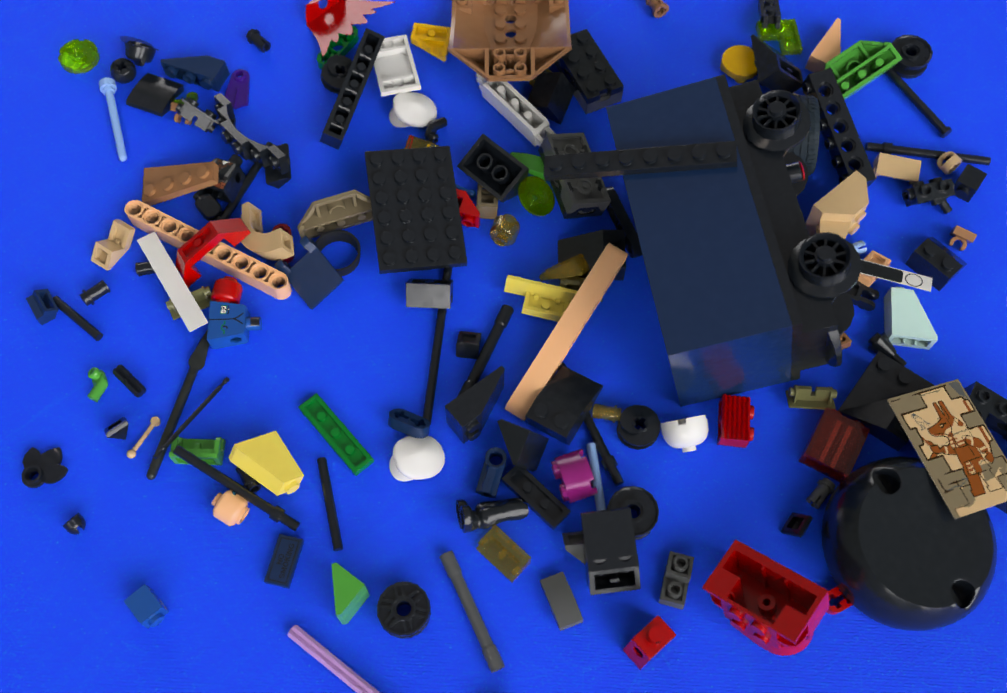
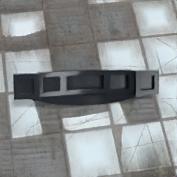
M222 93L215 95L216 105H214V108L219 116L217 121L222 129L220 135L225 144L229 143L235 154H240L245 160L262 165L263 167L270 165L282 175L289 172L286 155L275 144L266 146L240 133L235 128L236 118L231 102Z

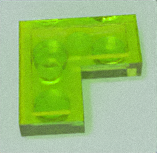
M795 19L781 20L780 29H775L774 24H769L767 29L762 28V23L757 21L755 27L759 39L762 41L778 40L782 55L802 53L803 47Z

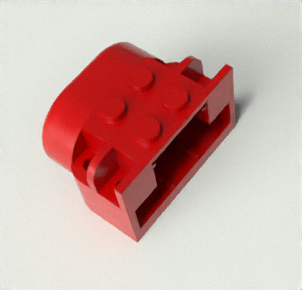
M736 539L702 587L703 590L710 593L712 602L723 609L725 617L730 620V624L763 649L781 656L793 655L804 650L811 642L814 630L829 609L827 589Z

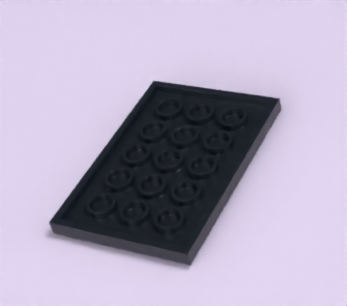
M450 146L364 152L379 274L467 266Z

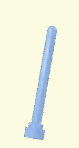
M102 78L99 81L100 91L106 96L118 158L124 162L127 160V154L114 97L117 90L116 82L112 78Z

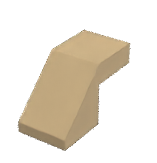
M120 219L113 220L108 239L95 242L90 261L107 271L110 270L130 249L136 229Z

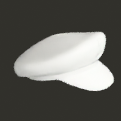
M417 92L397 93L393 99V108L389 113L390 123L398 128L428 127V124L437 118V109L434 102L426 95Z
M407 436L397 441L393 447V455L389 462L390 472L395 479L402 482L429 479L442 470L445 464V454L440 443L433 437L415 438Z

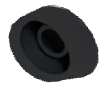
M128 36L120 37L125 43L126 57L133 60L135 65L143 67L145 63L152 62L156 50H159L143 40Z

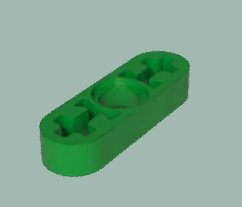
M352 26V35L347 36L338 33V42L331 40L324 56H322L320 51L317 55V63L321 70L331 56H345L359 41L356 27ZM335 46L343 47L339 51L333 50Z

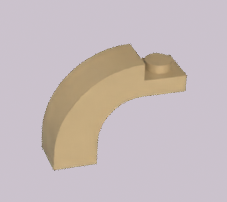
M250 202L241 204V219L251 232L241 241L247 249L264 259L272 261L294 256L293 236L281 228L263 233L261 210Z

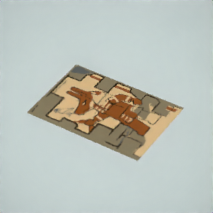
M958 379L887 399L954 519L1007 502V459Z

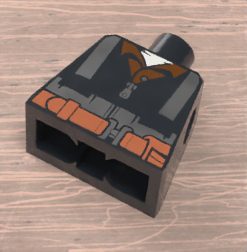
M233 154L228 161L219 158L211 161L219 166L218 184L201 190H204L205 193H210L215 199L228 203L234 202L246 179L245 174L240 168L243 160L236 154Z

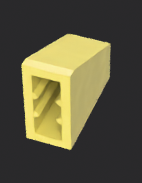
M277 431L234 444L228 457L230 462L276 496L295 492L300 487L299 485L304 477L303 472Z

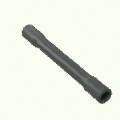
M448 551L440 556V560L453 583L491 673L499 671L505 667V664L489 635L464 580L454 552Z

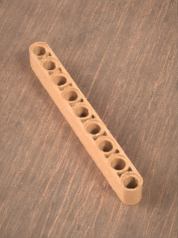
M139 200L129 201L124 207V211L133 226L148 234L155 231L160 240L178 249L199 231ZM221 241L200 259L276 299H287L292 293V288L286 274Z
M611 243L607 244L505 406L506 411L523 421L526 420L525 416L534 400L555 375L629 255L628 253Z

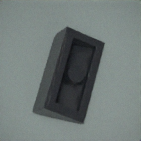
M286 143L277 147L286 155L289 172L282 175L270 165L265 167L266 183L278 189L291 179L289 146Z

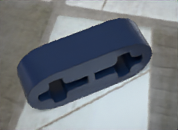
M393 409L389 412L388 425L391 428L415 438H425L429 435L430 422L426 418L404 409Z

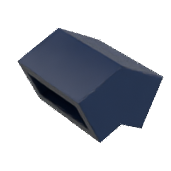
M48 289L34 290L33 294L27 297L26 300L36 319L41 325H44L55 319L59 309Z

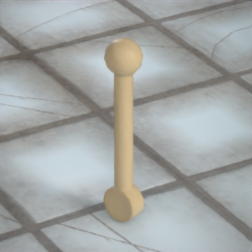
M154 416L151 418L150 426L135 446L127 451L128 458L132 459L136 456V451L153 428L160 425L159 417Z

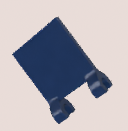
M305 235L299 242L308 253L293 267L281 259L274 266L277 270L287 275L290 284L309 308L313 310L344 279L319 250L314 240Z

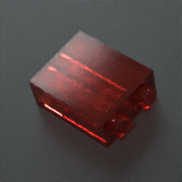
M826 407L811 433L799 462L841 482L846 476L851 474L870 429L865 427L863 423L851 420L843 416L841 412Z

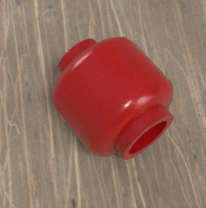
M232 276L217 279L213 285L211 300L239 304L243 287Z

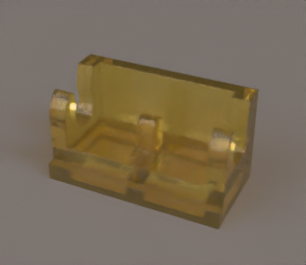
M496 524L478 542L479 546L476 550L511 583L531 564V557Z

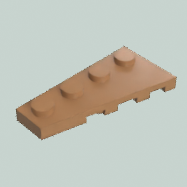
M215 162L144 168L142 202L152 206L218 184L219 166Z

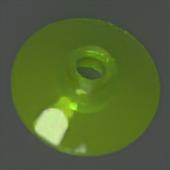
M529 176L521 181L518 187V195L523 207L535 216L549 214L554 207L555 199L553 191L547 182L537 176Z

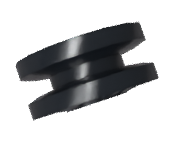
M902 35L896 38L892 45L903 59L895 64L892 69L900 77L906 79L922 75L932 59L933 51L929 43L915 35Z
M636 486L623 487L614 493L607 505V510L626 507L635 510L638 514L637 518H632L635 540H641L649 535L657 523L659 515L657 501L651 493L643 488Z
M408 581L397 582L387 587L380 595L377 604V616L383 629L391 636L400 639L412 638L420 634L429 623L431 617L430 601L426 592L417 584ZM401 605H409L411 611L408 615L400 616L397 613Z

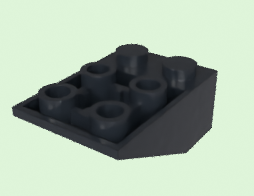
M751 35V48L755 56L754 63L757 67L758 82L770 90H784L794 93L800 89L803 83L801 70L779 51L755 35Z
M631 508L581 513L586 582L590 595L641 589Z

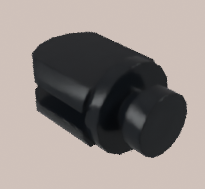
M199 190L194 194L195 206L209 222L215 221L217 217L221 216L223 212L222 207L213 195L205 193L204 190Z

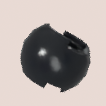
M119 58L111 64L110 73L116 82L126 84L133 81L136 77V67L131 60Z

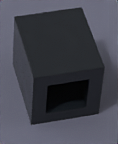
M967 164L954 184L955 196L969 202L987 173Z

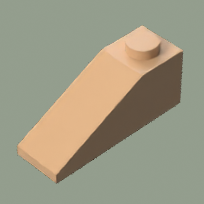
M837 18L816 46L808 59L805 69L813 73L825 69L827 62L841 53V19Z

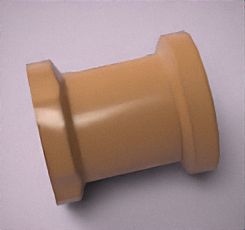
M645 0L646 4L653 10L652 14L655 18H661L669 11V6L663 0Z

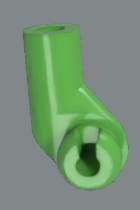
M93 367L89 370L88 377L92 379L94 387L87 397L94 402H98L108 387V380L102 369L99 370L97 367Z

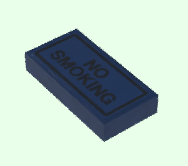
M279 534L264 582L266 584L290 588L304 544L303 539Z

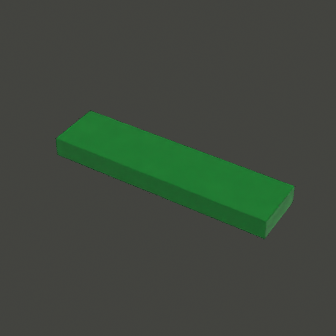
M317 393L298 406L302 414L355 476L374 462L372 456Z

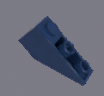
M208 55L162 59L160 61L165 74L170 78L184 80L189 84H196L208 90L212 89L219 92L229 76L226 62Z

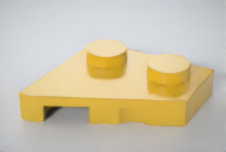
M414 23L410 37L411 43L441 61L446 62L451 27Z

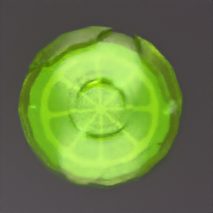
M76 39L67 42L61 47L58 57L64 70L69 73L81 74L92 70L98 64L100 53L93 42L86 39L84 41Z

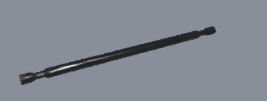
M226 377L165 442L161 449L153 455L154 459H157L222 387L229 382V378Z

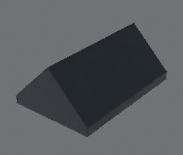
M484 134L480 136L457 165L459 169L502 203L523 192L529 172L528 167Z

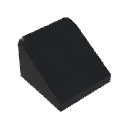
M459 331L456 343V356L477 359L479 356L481 333Z

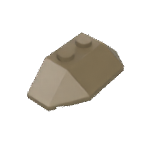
M354 189L313 201L297 226L301 239L305 235L308 238H315L328 231L342 230L372 221L370 197Z

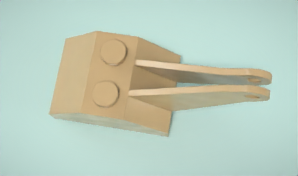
M856 170L812 206L805 223L810 236L817 233L830 232L846 239L848 234L853 235L860 228L859 222L866 216L865 210L869 204L866 177Z

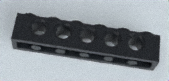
M365 29L320 142L339 150L385 36L370 29Z
M832 68L808 74L802 83V90L805 95H813L818 99L820 132L824 138V146L831 155L832 166L839 175V183L857 170L866 177L867 187H869L876 180V177Z

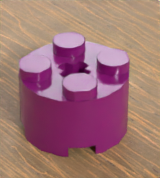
M583 449L555 457V461L551 462L555 479L560 478L562 483L559 484V490L563 502L569 501V503H573L598 494L596 487L591 488L593 486L591 481L594 480L586 456L582 457Z

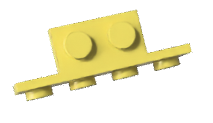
M507 275L504 292L525 296L522 314L556 322L560 320L577 293L576 290L512 275Z

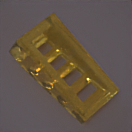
M580 253L547 268L540 274L539 278L543 281L581 276L589 270V265L583 254Z

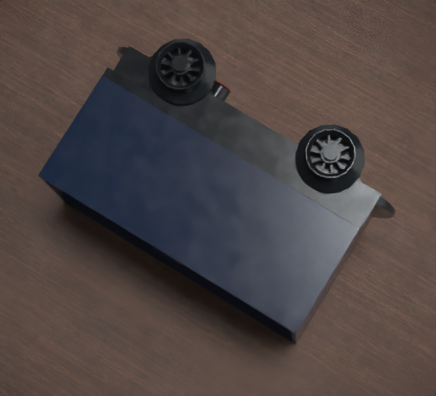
M724 74L606 107L616 150L736 141L737 167L623 175L680 406L720 398L724 394L733 395L800 379V370L826 364L833 367L841 366L842 349L839 336L850 327L854 317L853 301L847 292L858 281L862 270L861 259L855 247L838 234L823 232L810 236L803 213L797 200V196L805 189L807 184L808 170L799 156L793 152H788L790 148L797 146L807 136L811 127L810 112L804 103L799 101L797 96L789 91L771 90L762 94L758 79L729 87Z

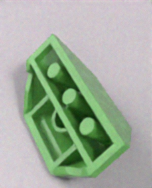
M859 40L827 62L824 70L832 68L843 98L846 100L879 78L903 58L891 42Z

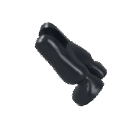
M520 498L480 502L475 506V510H472L465 500H456L458 523L463 533H468L475 529H486L504 521L521 520L527 517L529 513L528 506Z

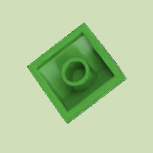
M331 563L335 613L342 625L350 622L370 594L364 583L338 563Z

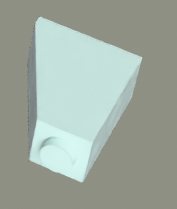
M891 287L884 296V332L892 345L930 350L938 341V336L914 290L905 289L904 287Z

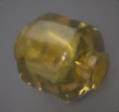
M504 214L497 216L491 226L490 237L498 246L513 245L518 237L520 224L512 215Z

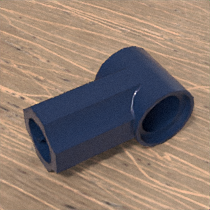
M494 447L487 451L476 493L488 498H496L502 474L506 467L507 456L503 449ZM497 456L502 459V463L493 465L489 460Z

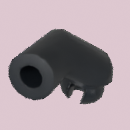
M444 117L431 121L428 124L424 134L427 142L435 144L438 141L437 130L447 126V120Z

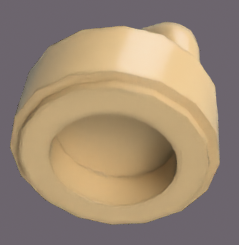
M952 151L943 153L937 160V166L946 175L952 173L962 163V159ZM946 157H951L944 164H942L943 160Z

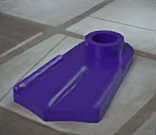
M238 69L232 73L225 93V97L231 102L233 109L249 105L250 76L245 70Z

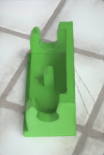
M178 436L171 444L169 457L175 464H189L173 454L175 448L179 445L209 465L222 466L226 440L222 439V437H216V440L183 439Z

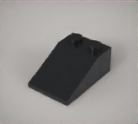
M603 229L558 240V280H561V275L586 278L608 243L625 251L624 230ZM626 261L614 280L623 281Z
M503 366L497 368L445 405L447 424L463 444L468 440H475L481 434L480 431H482L504 389L505 369Z
M562 366L536 397L525 417L530 426L570 445L601 392L603 385Z

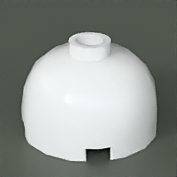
M706 414L660 423L661 432L666 443L673 448H682L683 453L697 450L696 445L705 441L709 431Z

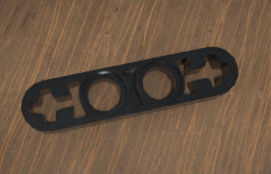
M612 186L607 187L611 202L606 210L616 230H624L625 248L631 258L642 256L638 234L615 189Z

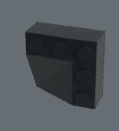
M878 351L837 413L891 448L899 451L907 444L909 438L887 399L935 385Z

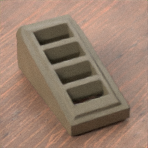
M478 184L476 208L480 213V218L495 219L498 211V199L486 189H482L483 187Z

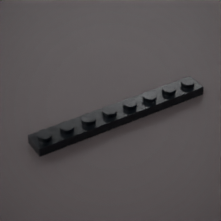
M736 141L547 155L544 160L545 181L737 167Z

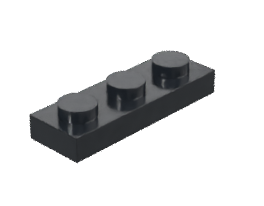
M514 466L502 478V482L553 531L570 515L571 511L526 469Z

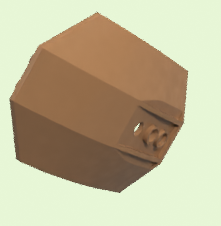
M452 0L448 52L489 82L532 81L572 50L569 0ZM514 32L516 35L514 37H507L505 34Z

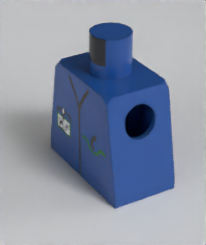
M210 301L207 341L212 349L246 344L249 342V331L262 330L261 317H250L247 306Z

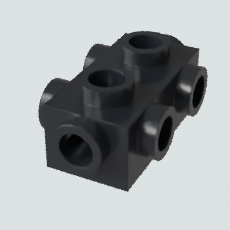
M942 177L930 179L927 184L919 181L911 183V188L902 190V197L906 207L930 202L932 206L939 205L944 214L952 211V208L946 201L948 197L955 195L952 178L942 180Z

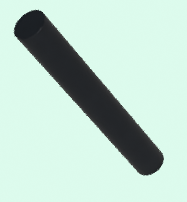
M53 297L58 309L96 341L102 339L103 334L60 297Z

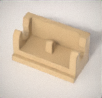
M880 152L873 162V172L875 177L881 175L909 181L910 185L919 181L922 161Z

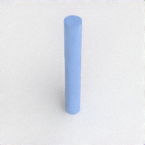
M588 443L586 446L589 465L594 477L592 485L593 488H597L598 493L594 495L596 510H606L595 443Z

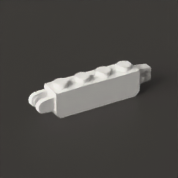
M478 73L476 74V80L480 84L479 88L482 91V96L534 146L538 145L540 147L546 134H556L550 128L547 118L507 81L489 82Z

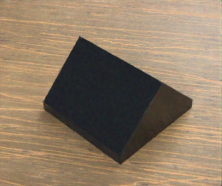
M542 72L537 76L527 101L547 119L561 124L575 88L562 72Z
M502 419L497 421L513 465L532 472L537 470L549 438Z

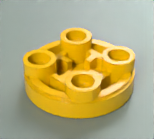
M735 45L726 49L722 55L720 70L735 79L737 83H745L746 80L755 77L758 72L754 63L755 56L752 48L744 45Z

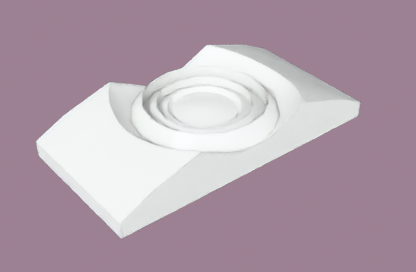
M407 35L384 38L373 65L381 97L400 92L421 90Z

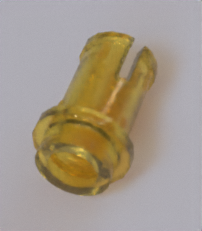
M594 403L592 418L612 421V423H615V421L619 422L622 408H618L617 405L611 407Z

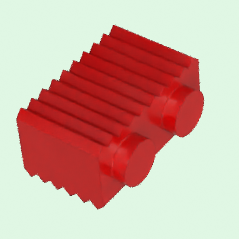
M724 394L718 404L717 444L746 448L748 443L753 441L754 427H750V419L754 417V406L750 405V397Z

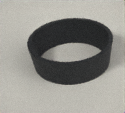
M328 231L322 234L315 242L320 251L332 242L343 241L351 244L358 253L356 259L349 266L336 269L340 276L348 275L359 264L360 243L348 231Z

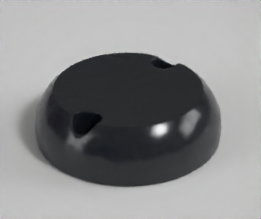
M898 456L870 462L846 476L829 498L822 520L821 531L825 560L838 588L866 616L891 628L906 631L933 630L953 624L966 617L984 599L993 580L997 563L996 535L986 509L954 519L921 459Z

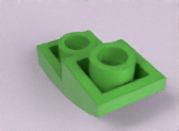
M518 152L510 153L529 168V174L545 180L544 164L540 156Z

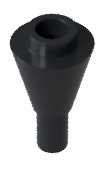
M877 332L868 340L870 344L868 349L876 353L880 351L899 364L906 365L907 362L896 353L897 351L885 332L881 335Z

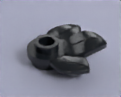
M32 447L23 458L25 469L22 472V482L29 488H38L44 483L54 484L63 479L68 472V468L61 465L63 459L61 448H53L41 454L36 448ZM35 474H39L36 479L32 480Z

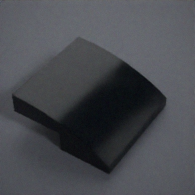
M147 73L129 94L126 105L162 117L170 111L171 102L184 92L183 84Z

